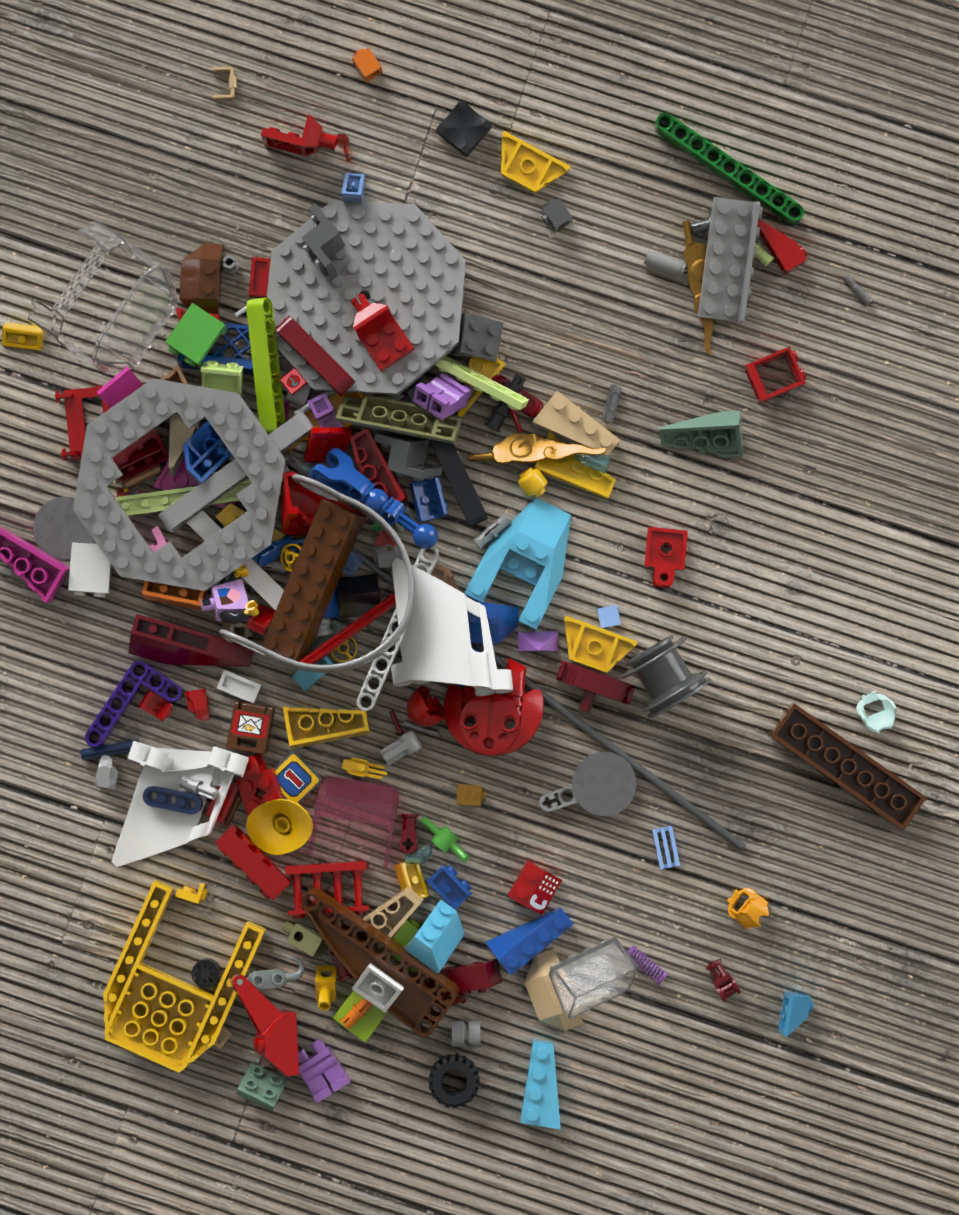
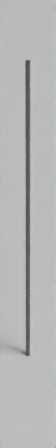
M353 546L351 551L364 560L363 564L394 587L393 576L383 568L378 569L374 561ZM471 643L473 648L484 652L483 644ZM494 653L495 660H497L496 665L501 669H506L507 663ZM525 678V687L530 691L533 689L541 690L544 702L610 752L623 757L635 771L740 851L745 848L746 844L545 691Z

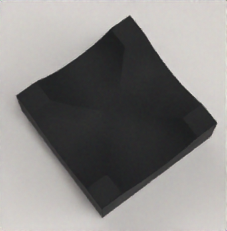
M461 99L445 120L436 128V133L467 158L490 131L492 123L475 112Z

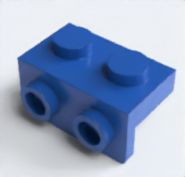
M438 476L433 477V479L409 484L419 523L440 519L447 515L448 506L443 498V486Z
M444 864L427 882L456 910L472 895L470 891L472 887L464 879L460 881L456 877L458 872L451 865L447 867Z

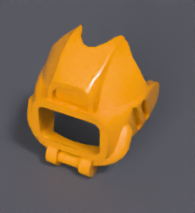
M744 888L740 891L736 889L732 897L727 900L729 903V916L746 930L752 927H761L759 917L769 916L767 906L769 902L756 894L751 888ZM743 895L749 896L742 907L736 911L734 906Z

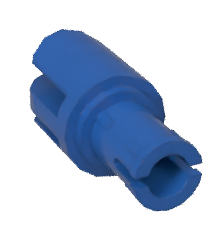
M286 535L278 541H272L270 546L252 559L261 567L266 566L280 558L283 548L289 544L288 541L293 540L292 537Z

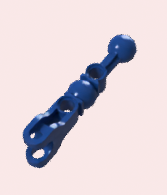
M332 448L327 453L326 463L331 468L318 464L310 471L311 479L325 484L362 504L364 503V505L379 514L390 526H393L395 523L401 525L413 534V541L418 547L429 549L437 543L438 533L434 526L429 524L419 525L404 514L405 506L400 501L394 500L393 497L389 499L383 490L374 489L375 484H372L367 477L354 468L351 457L342 450Z

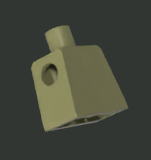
M286 921L281 929L282 933L289 936L287 939L288 943L312 957H322L328 946L319 932L302 923L293 925Z

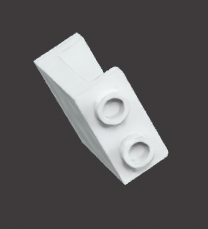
M72 542L68 590L74 591L73 595L86 596V592L94 593L93 597L105 598L106 594H111L112 564L97 544Z

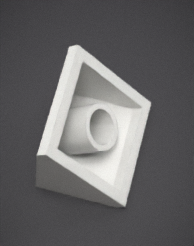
M369 963L352 990L383 1012H386L402 992L404 986L372 963Z

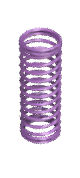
M633 945L624 957L627 959L633 953L629 959L630 961L638 953L631 963L639 957L634 964L635 966L642 959L637 966L639 968L645 961L640 970L648 963L642 973L651 965L645 975L654 967L648 977L657 969L651 980L660 971L659 975L654 979V982L657 980L656 984L660 985L668 973L663 971L662 968L660 969V966H657V964H654V961L651 962L652 960L646 957V954L640 953V950Z

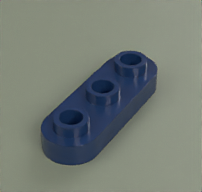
M150 786L143 792V801L148 806L185 814H196L203 807L201 797L192 793L159 786ZM153 792L157 794L156 800L152 798ZM172 796H175L177 799L175 804L171 802ZM192 800L196 802V806L194 808L190 805V802Z

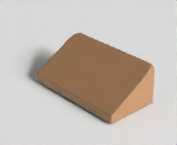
M158 464L124 480L123 484L127 489H131L160 475L163 469Z

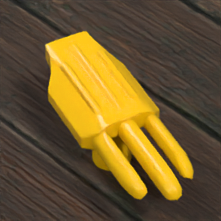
M354 757L343 760L342 769H345L351 775L367 776L376 779H382L383 777L369 774L368 771L387 775L385 771L369 768L371 766L385 769L382 765L369 763L367 760Z

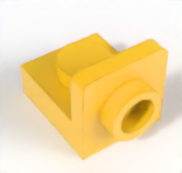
M201 883L198 893H194L195 889L184 886L183 889L178 888L175 897L199 904L201 900L205 901L208 893V889H206L207 884Z

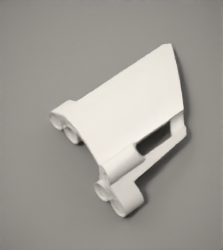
M396 558L392 562V572L399 626L407 606L409 583L404 561ZM411 565L414 579V604L407 628L400 636L402 662L391 665L393 686L402 687L413 683L440 682L473 686L476 696L512 692L511 670L497 669L485 606L471 600L464 593L438 578ZM467 611L481 619L484 652H476L471 647Z
M133 741L127 760L139 763L143 768L111 862L116 867H120L190 843L197 838L210 835L234 774L243 777L249 758L213 746L212 752L156 748ZM183 776L196 781L201 780L204 784L211 787L220 786L209 822L200 825L198 823L207 799L206 797L199 795L203 801V807L200 812L185 814L148 806L143 801V792L150 786H159L194 794L189 790L179 787L180 780L185 782V780L181 779ZM155 792L152 793V798L154 800L157 799V794ZM172 796L171 802L175 804L177 799L175 796ZM194 800L190 802L191 807L194 808L196 806Z

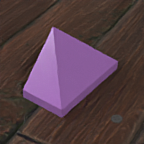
M558 631L518 632V652L558 651Z

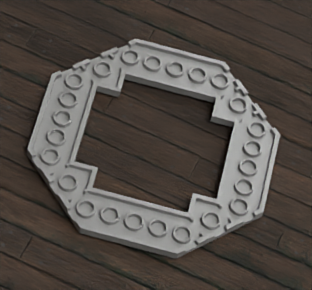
M153 378L87 425L73 511L121 577L206 591L272 544L286 459L239 393ZM177 412L188 428H191L206 417L252 482V484L236 494L247 512L183 557L171 541L153 552L107 487L123 476V473L112 458Z

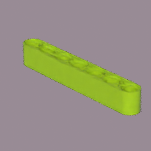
M266 297L248 300L246 311L258 417L260 424L269 435L286 423L282 383L279 380L281 374L276 331L274 330L273 304Z

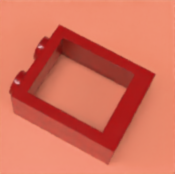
M787 347L745 365V373L759 404L800 388L805 384L806 375L802 368L799 369L797 364L799 359L795 350L792 351L790 347ZM785 356L796 383L767 394L756 368Z

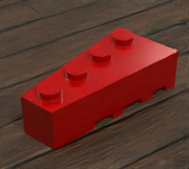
M237 824L231 826L215 842L218 849L232 860L234 866L238 870L242 869L247 874L246 878L253 885L257 884L261 888L260 892L266 899H276L292 883Z

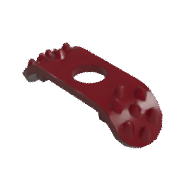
M496 374L491 379L506 388L511 383L510 380L501 374ZM521 388L519 392L529 401L526 407L519 411L530 418H534L543 409V402Z

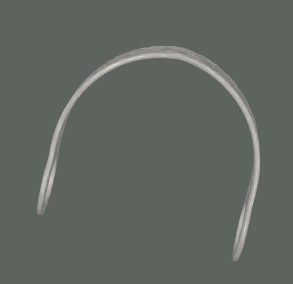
M294 474L292 479L296 483L317 495L360 512L379 525L393 540L403 558L408 574L409 592L403 619L392 635L375 650L355 660L332 665L298 662L281 656L232 632L221 629L219 633L239 645L295 669L315 673H336L352 670L375 660L385 653L407 628L414 604V579L411 563L399 536L379 514L361 502L341 494L325 484L299 474Z

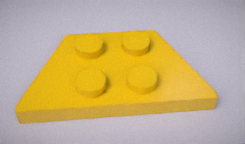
M503 131L501 176L536 194L570 170L571 166Z
M566 615L564 617L569 660L607 673L638 643V641L572 617Z

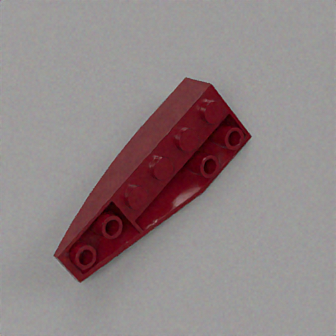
M136 614L128 651V654L167 665L250 667L254 651L235 642H228L220 637Z

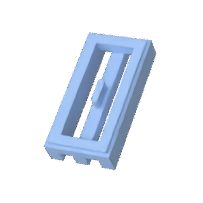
M672 826L652 829L660 870L680 866ZM665 831H669L675 861L671 863ZM659 832H661L667 864H663L657 835Z

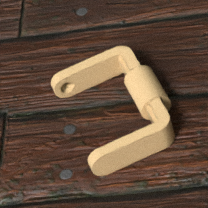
M212 67V72H230V95H213V100L234 99L235 90L237 89V77L235 76L234 69L232 67Z

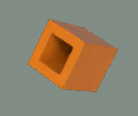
M369 47L365 50L360 49L354 54L352 58L353 64L366 83L382 73V66Z

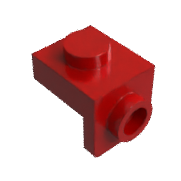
M150 689L139 704L141 709L161 721L168 718L173 710V704Z

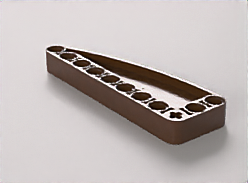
M310 889L303 896L302 905L317 931L347 971L357 981L369 963H372L403 985L404 989L387 1011L419 1036L427 1037L432 1034L459 993L458 986L440 972L438 974L408 953L403 946L321 889ZM309 896H314L317 903H313ZM326 908H331L334 914H329ZM343 919L348 920L351 926H346L343 923ZM360 931H364L368 938L362 937ZM376 943L383 944L384 950L379 949ZM393 955H399L401 961H396ZM410 966L416 967L418 973L412 972ZM427 978L433 979L435 984H429ZM433 1006H438L441 1012H436ZM422 1022H427L430 1028L424 1027Z

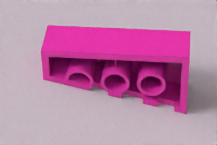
M0 527V558L45 603H51L70 572V567L6 528Z

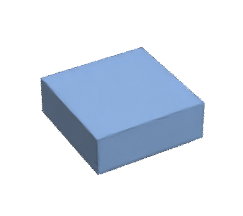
M617 605L597 609L601 628L621 625Z

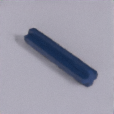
M139 740L85 748L81 750V758L83 761L101 758L103 755L114 756L129 753L133 741L139 742Z

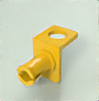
M318 965L316 967L315 993L316 1001L319 1002L318 1008L321 1011L329 1010L331 1008L330 1003L336 1001L337 969L335 966ZM323 971H330L332 973L329 977H323L320 974Z

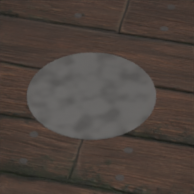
M57 497L46 502L37 512L33 523V534L39 548L60 560L71 559L72 542L92 544L94 541L73 511L75 500L73 497Z
M597 752L587 756L578 764L573 774L572 789L577 802L586 811L598 816H611L623 811L633 800L636 792V776L631 765L623 757L611 752Z

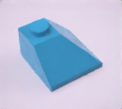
M784 991L778 1032L782 1036L788 1037L808 1018V1014L812 1013L813 1001H811L809 995Z

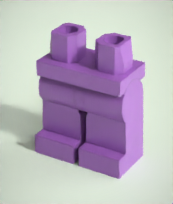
M442 373L439 375V378L432 379L426 385L422 382L417 384L413 402L428 410V412L440 420H443L467 406L468 399L472 397L473 387L468 384L462 386L455 378L456 376L451 375L448 377Z
M320 1038L310 1044L315 1052L312 1056L309 1057L304 1048L298 1051L299 1073L313 1094L316 1103L351 1081V1078L330 1046H326Z

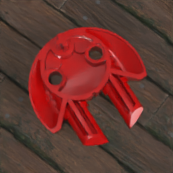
M507 658L506 669L511 670L512 692L502 693V695L494 693V695L476 696L473 686L465 685V688L461 690L456 685H449L444 699L445 721L455 740L467 750L490 757L509 754L523 747L537 732L544 712L542 691L533 689L528 693L524 692L526 667L517 661ZM473 719L476 721L473 726H466L469 720ZM509 722L516 723L512 729H507L506 725Z

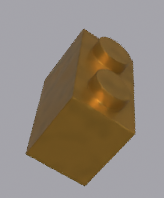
M458 784L456 804L481 806V802H485L486 790H482V785Z

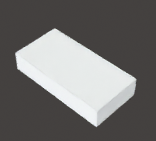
M224 670L217 689L255 703L262 685Z

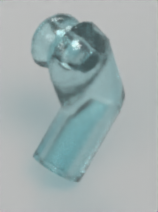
M423 845L416 854L406 853L405 863L424 864L431 857L432 848L429 845Z

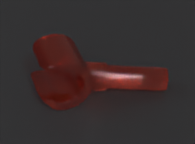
M338 134L337 145H344L346 161H351L348 146L349 138L346 134Z

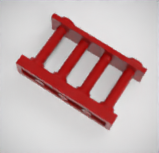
M367 861L285 866V875L290 874L291 878H293L294 910H289L288 915H293V919L305 918V914H307L305 909H302L301 877H303V873H311L313 888L322 890L321 876H323V872H331V875H333L334 899L343 905L341 884L343 871H351V874H353L355 906L345 907L357 915L365 914V910H369L370 905H363L361 874L363 870L367 869ZM326 908L328 913H333L331 908Z

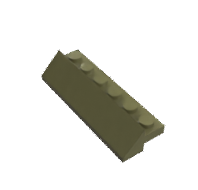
M367 394L364 395L363 399L345 396L335 418V421L452 444H457L462 425L461 418L448 416L440 420L418 404Z

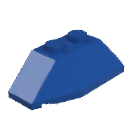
M209 421L183 444L186 470L199 484L209 477L231 455V452Z
M478 602L486 608L492 645H497L517 628L519 608ZM467 611L471 643L483 644L481 619Z

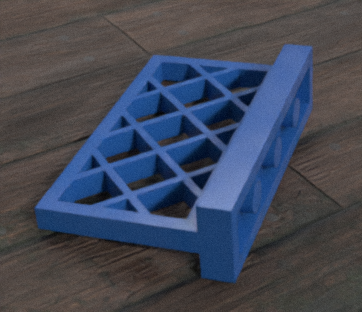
M224 323L228 331L236 330L240 335L231 341L225 333L223 337L227 340L228 344L219 349L214 343L213 346L217 352L213 355H206L201 363L203 364L207 361H217L218 364L237 363L238 366H243V375L254 376L252 360L245 359L242 355L251 348L250 342L245 337L249 333L248 325ZM243 338L248 346L239 351L234 344ZM230 346L237 352L231 358L226 357L222 353ZM178 355L177 363L180 368L201 370L196 365L194 367L190 366L184 361L185 358L182 355Z

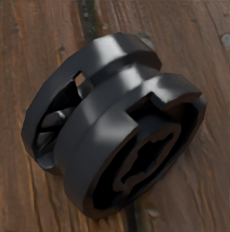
M201 959L192 968V980L199 987H211L220 979L221 967L213 959Z

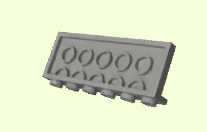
M713 197L697 317L733 322H744L747 319L749 307H746L747 299L751 297V287H749L750 279L754 276L752 262L757 254L755 240L758 239L760 228L757 225L758 219H761L762 216L760 202Z

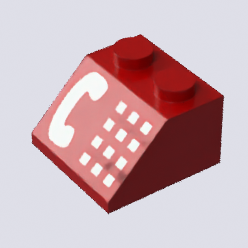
M527 860L507 896L543 915L562 880Z

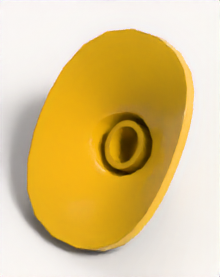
M276 799L255 808L248 816L246 828L250 839L258 848L269 854L282 855L297 850L310 839L313 823L307 810L300 804L292 800Z

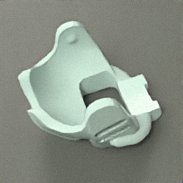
M872 691L871 694L866 696L862 695V700L857 704L856 711L864 725L877 733H880L882 729H891L897 711L894 702L885 695L876 694V691ZM881 700L884 708L883 711L867 716L864 705Z

